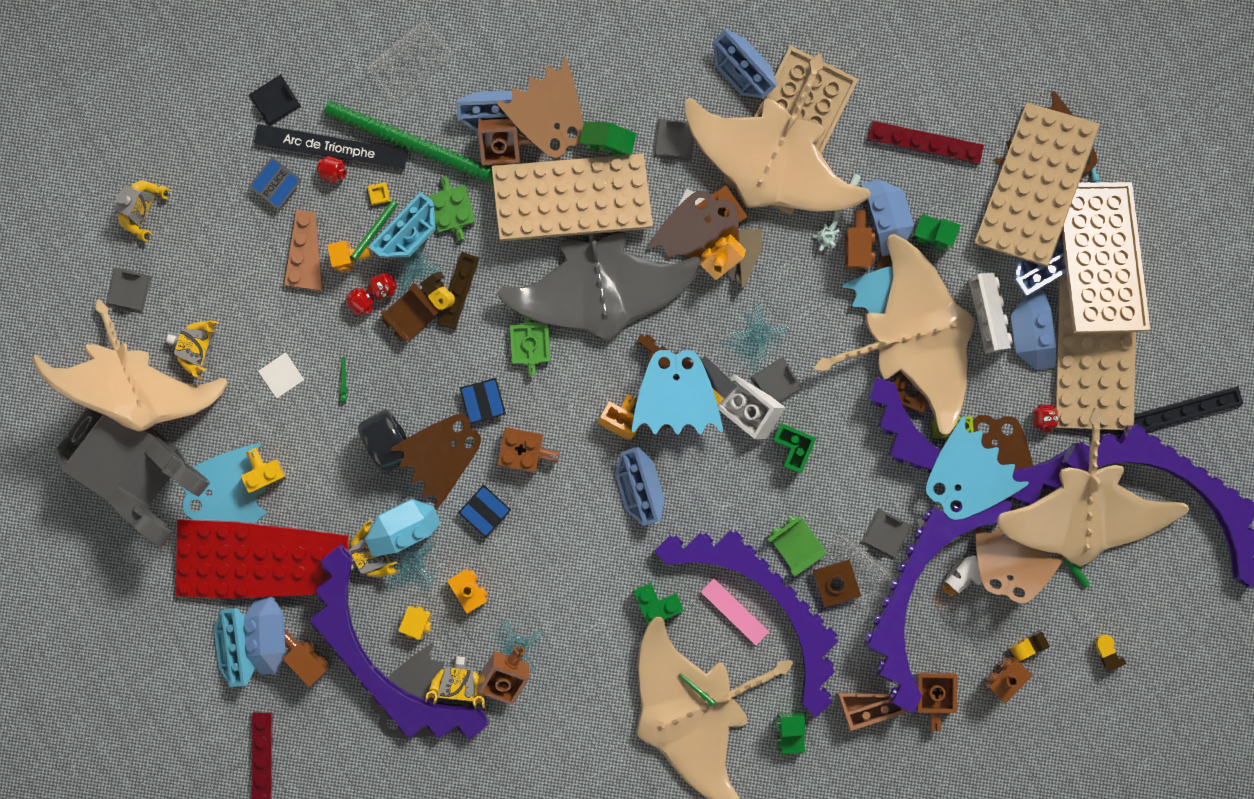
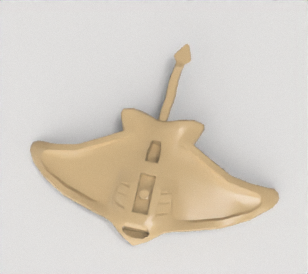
M821 53L817 54L809 63L811 67L810 74L797 98L791 115L776 101L767 98L763 102L762 117L724 118L708 112L694 99L688 98L685 101L684 112L691 135L704 155L734 184L747 208L776 205L813 212L836 211L857 206L870 197L868 188L847 184L837 177L814 145V142L825 133V128L819 123L798 119L805 100L814 85L817 73L823 69Z
M891 234L887 238V246L892 260L893 281L885 314H866V325L877 342L841 353L829 359L823 357L814 366V370L829 371L834 364L879 350V372L883 379H888L898 371H901L927 399L933 411L938 431L941 434L947 435L954 429L963 407L967 387V345L973 333L976 320L968 311L955 303L936 269L927 258L907 240Z
M100 299L96 301L95 309L101 314L113 350L95 344H86L85 352L92 360L68 369L53 368L36 354L32 358L35 369L53 390L74 403L104 414L121 425L138 432L147 430L160 422L191 416L204 410L222 395L227 386L225 378H219L201 385L182 383L148 366V352L141 350L127 351L126 343H122L120 346V340H117L116 331H114V322L111 321L108 314L109 309Z
M1094 407L1089 418V422L1092 424V440L1089 451L1088 472L1070 467L1062 469L1059 474L1062 487L1030 506L1001 513L997 518V526L1008 538L1024 546L1058 553L1072 564L1081 567L1093 561L1102 551L1108 548L1141 540L1167 527L1187 514L1189 507L1181 502L1143 499L1119 486L1118 482L1124 471L1122 466L1113 465L1097 470L1100 422L1103 416L1098 407Z
M655 617L649 622L639 649L637 668L641 713L637 724V736L645 743L657 748L686 783L708 799H740L729 781L725 766L729 727L746 726L748 722L745 712L733 698L771 680L779 674H787L793 665V661H779L773 670L749 680L730 691L729 677L723 663L715 664L705 673L676 650L668 637L664 619ZM682 673L703 692L708 693L709 697L716 701L715 705L709 706L708 702L701 699V696L678 675Z

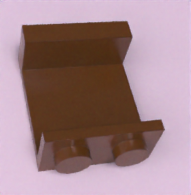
M415 283L389 309L380 313L383 316L382 322L388 328L392 326L396 330L394 335L401 342L403 340L407 343L411 341L441 313Z

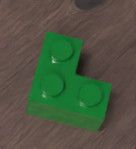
M584 121L579 143L585 145L587 150L597 151L599 149L608 153L611 151L613 156L623 158L624 155H632L637 133L612 123Z
M921 214L912 238H915V242L922 245L927 243L934 245L933 248L941 252L948 251L954 246L961 225L944 218L938 220Z
M780 423L772 441L789 448L783 467L802 474L817 438Z
M651 582L633 590L647 624L655 617H661L665 620L684 611L676 592L658 600Z
M778 713L779 718H775L776 730L780 732V738H777V749H781L782 754L806 753L804 735H806L805 719L803 713Z

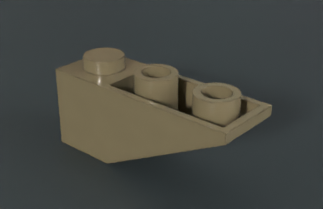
M762 229L739 230V243L746 249L744 259L736 264L740 266V273H737V285L741 284V289L745 288L763 248Z

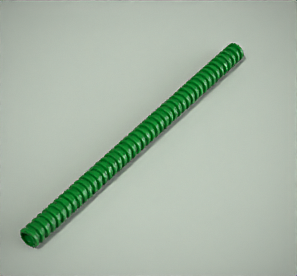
M329 100L325 106L324 116L329 115L331 119L341 120V123L346 122L348 126L351 124L353 128L357 127L358 130L363 129V132L367 131L370 135L379 136V139L384 138L385 141L389 140L391 144L396 143V146L401 145V148L406 147L408 151L411 149L413 153L418 152V155L423 154L425 158L428 156L430 160L440 161V164L444 163L447 167L451 166V169L456 168V171L461 170L463 174L466 172L468 176L473 175V178L478 177V180L483 179L485 183L488 181L490 185L493 184L491 166L487 167V165H482L481 162L477 163L474 159L470 160V157L465 158V155L460 156L458 152L455 154L453 150L443 149V146L438 147L436 143L433 145L431 141L421 140L419 136L415 137L414 134L410 135V132L400 131L398 127L393 128V125L388 126V123L383 124L381 120L378 122L376 118L371 119V116L366 117L364 113L361 115L359 111L356 113L354 109L350 110L349 107L344 108V105H339L337 102L333 103V100Z

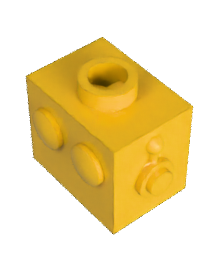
M408 606L398 631L404 633L410 639L423 640L425 633L428 634L431 629L432 623L430 620L433 614H430L429 611H424L420 606L416 608Z

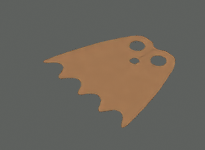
M565 56L563 57V64L560 70H555L546 65V75L542 81L530 76L527 91L522 92L512 88L511 103L507 104L497 100V104L509 119L547 155L558 158L565 153L568 146L579 144L583 119L576 87ZM555 123L560 125L558 130L554 128ZM571 126L575 127L578 132L577 137L571 139L567 134V130ZM553 138L558 139L560 142V148L556 151L550 148V141Z
M982 527L976 528L977 560L982 583L987 591L996 595H1006L1012 601L1021 604L1031 601L1050 581L1064 559L1062 555L1052 557L1046 551L1029 548L1014 540H1008L999 528L992 533L985 532ZM1007 576H1013V580L1009 581L1007 579ZM990 580H999L1002 587L999 589L993 588L990 585ZM1013 589H1023L1025 592V596H1015L1013 593Z

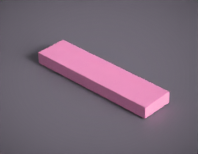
M714 578L702 589L701 593L755 645L769 633Z

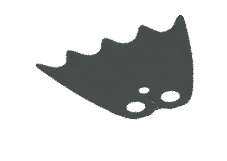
M431 643L398 667L388 679L407 692L425 699L433 678L444 667L445 663L430 659V652L434 646V643ZM372 694L370 704L373 711L380 716L379 725L383 734L395 738H409L406 734L403 735L398 727L395 730H390L387 727V720L389 718L385 713L386 710L374 701ZM432 697L427 699L428 701L434 702V698ZM437 698V703L460 705L452 703L446 698ZM427 724L410 738L434 735L429 731ZM456 725L446 734L460 732L458 730L459 726Z

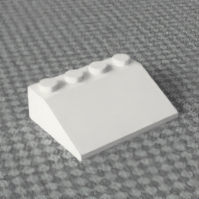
M994 273L977 274L969 279L985 354L1011 348L1012 337L1010 333H1007L1006 329L1008 319L1006 314L1003 315L1002 311L1004 301L998 293V288H1000L999 279L995 277Z

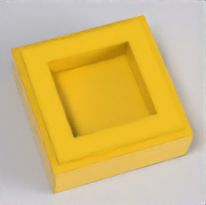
M386 182L367 186L372 206L391 202Z

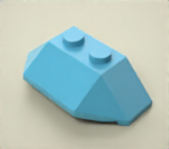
M420 192L368 248L381 258L410 257L436 230L434 202Z
M410 499L377 515L368 535L365 537V542L372 557L397 553L431 536L441 523L434 506Z
M237 608L220 610L214 628L218 666L230 687L246 686L255 670L254 665L246 656L245 616Z

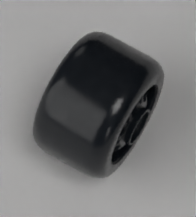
M382 410L360 422L357 427L358 433L377 468L382 473H389L400 467L404 453L398 450L391 451V448L407 439V436L389 410Z

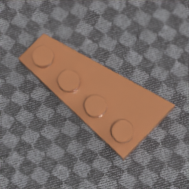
M296 210L284 285L323 291L317 216L315 212Z

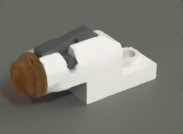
M971 555L965 559H957L943 582L944 585L941 587L951 598L955 595L958 596L963 589L971 584L970 581H973L976 585L982 583L977 557Z

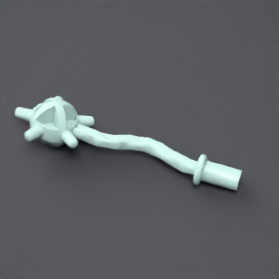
M854 174L850 184L857 186L861 177ZM840 210L834 211V220L829 228L827 224H824L823 230L818 235H813V238L817 239L819 244H821L820 251H823L824 247L830 245L833 248L836 247L834 243L835 235L840 231L838 229L834 231L840 219Z

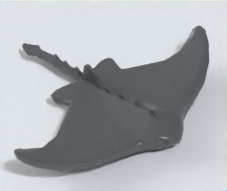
M615 232L599 240H596V234L594 233L588 234L589 242L579 239H567L559 242L560 250L565 256L566 261L537 283L524 287L502 286L498 288L497 294L505 305L525 318L545 325L586 331L601 340L609 342L619 335L628 324L666 306L680 295L696 277L701 267V260L698 257H693L676 264H658L625 252L626 234L624 232Z

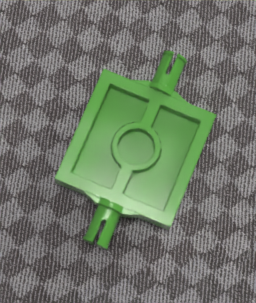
M448 177L440 178L443 190L429 195V198L434 202L435 221L438 231L442 233L452 230L456 233L457 241L465 240L462 228L476 222L466 185L456 188L450 187Z
M525 318V322L520 325H510L512 364L528 365V376H532V373L533 376H536L535 364L551 362L548 325L535 323L528 318Z

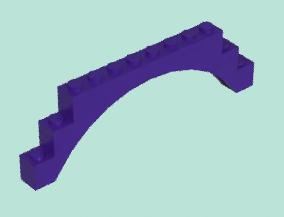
M874 377L867 399L871 400L870 404L878 407H882V404L884 405L877 426L882 428L881 432L891 436L893 432L895 433L888 455L893 456V461L903 464L905 460L911 463V467L921 470V467L929 469L928 473H931L941 451L930 444L916 429L904 410L895 383ZM1069 448L1042 463L1027 468L1015 469L1013 471V479L1016 482H1029V484L1006 499L1011 501L1013 497L1019 500V504L1030 506V504L1037 502L1043 484H1045L1044 488L1052 491L1062 487L1059 474L1062 469L1067 467L1060 462Z
M1137 424L1127 426L1118 441L1117 437L1110 433L1100 434V445L1097 452L1098 467L1122 462L1143 464L1169 473L1182 480L1199 494L1213 511L1224 532L1230 551L1232 578L1245 587L1254 589V529L1249 528L1254 519V502L1248 498L1243 499L1239 496L1237 490L1231 487L1227 488L1223 485L1224 482L1217 477L1212 478L1207 474V470L1191 464L1192 460L1185 456H1179L1173 447L1164 446L1160 443L1161 440L1158 437L1145 433V429ZM1082 442L1072 443L1060 463L1067 468L1088 471L1090 447Z
M1003 500L990 508L958 520L949 518L945 512L935 507L925 511L922 517L924 522L921 528L918 527L914 534L916 539L913 545L910 544L905 554L908 556L905 562L902 561L898 567L897 572H899L897 579L892 580L889 586L890 594L888 597H884L881 603L883 608L880 614H876L872 622L874 627L872 631H868L864 639L866 642L864 647L885 657L877 665L876 669L879 670L877 675L897 685L896 688L893 687L889 694V698H891L890 704L908 713H914L922 697L910 671L905 650L904 625L911 593L926 564L941 548L959 535L977 527L997 523L998 516L1001 513L1008 512L1012 506L1011 503ZM955 503L951 510L953 512L961 511L962 503Z
M729 530L714 546L711 544L714 540L707 533L703 535L700 532L684 548L681 546L683 542L677 535L674 537L669 535L654 550L667 565L691 562L719 565L737 571L754 580L775 598L788 615L797 633L803 654L804 683L801 703L817 718L833 702L830 699L832 695L824 687L822 689L819 687L836 672L833 669L835 665L827 657L825 659L822 658L839 642L836 639L838 635L831 627L826 629L822 625L824 620L817 613L813 615L809 611L811 607L804 600L800 602L795 597L797 592L790 585L787 588L782 583L784 579L777 572L773 574L768 569L770 565L763 558L759 560L755 556L757 551L750 544L746 546L742 542L744 538L736 530L734 532Z
M342 543L321 560V566L328 574L331 573L332 576L315 590L317 598L322 603L325 602L326 605L311 617L310 621L313 629L324 636L325 643L335 649L337 657L342 662H346L353 676L357 675L361 680L362 687L373 694L374 701L379 706L382 705L388 718L398 724V729L403 735L406 734L410 738L428 724L429 731L440 739L458 725L460 733L463 736L467 735L471 739L488 726L489 719L477 705L475 709L474 705H447L437 702L433 705V702L428 700L426 703L425 699L407 692L390 681L368 657L353 628L349 610L348 583L354 558Z

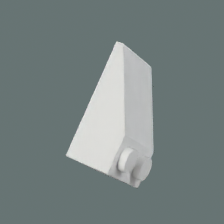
M733 374L731 380L738 387L717 405L719 411L754 439H766L785 410V407L770 395Z

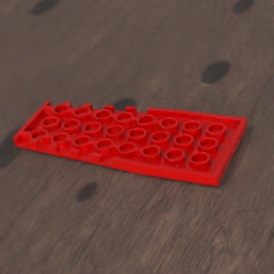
M178 519L176 596L233 599L316 595L317 592L315 590L332 576L331 573L328 574L321 566V560L341 543L349 552L350 536L349 534L302 530L291 527L285 528L240 521Z

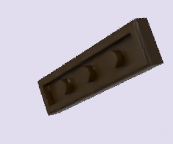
M461 252L448 290L454 295L455 302L451 307L441 311L438 325L453 330L457 329L480 257Z

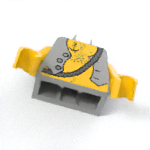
M139 180L133 183L132 186L125 185L121 193L117 195V202L114 206V211L118 214L120 226L132 234H137L139 240L148 242L144 238V234L152 235L149 230L139 229V227H141L156 195L155 192L160 197L169 199L163 193L166 190H171L165 186L157 187L156 184L144 180Z
M209 320L207 322L200 321L189 324L186 329L181 328L179 336L171 333L168 334L166 344L175 346L174 355L177 356V361L196 378L202 379L200 372L202 370L206 372L205 367L215 333H218V330H214V325L219 324L217 321Z
M372 519L368 520L356 532L350 543L351 549L349 553L354 558L351 571L358 568L361 574L365 573L368 577H384L400 572V569L397 571L394 569L393 566L397 562H392L388 554L376 557L371 556L365 542V537L371 528L370 522Z
M455 656L454 666H446L445 669H441L431 682L429 692L426 694V703L430 697L434 698L433 705L436 704L437 698L473 701L475 709L477 703H482L483 708H485L484 695L477 693L479 674L474 672L472 668H466L467 657Z

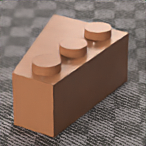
M837 692L850 731L905 714L906 711L889 703L891 699L889 698L890 693Z

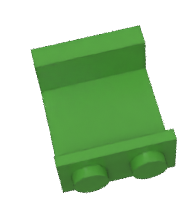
M794 515L785 521L787 524L781 529L778 526L771 531V537L768 540L769 542L772 541L791 567L790 571L795 577L825 556L827 551L802 516L796 518Z

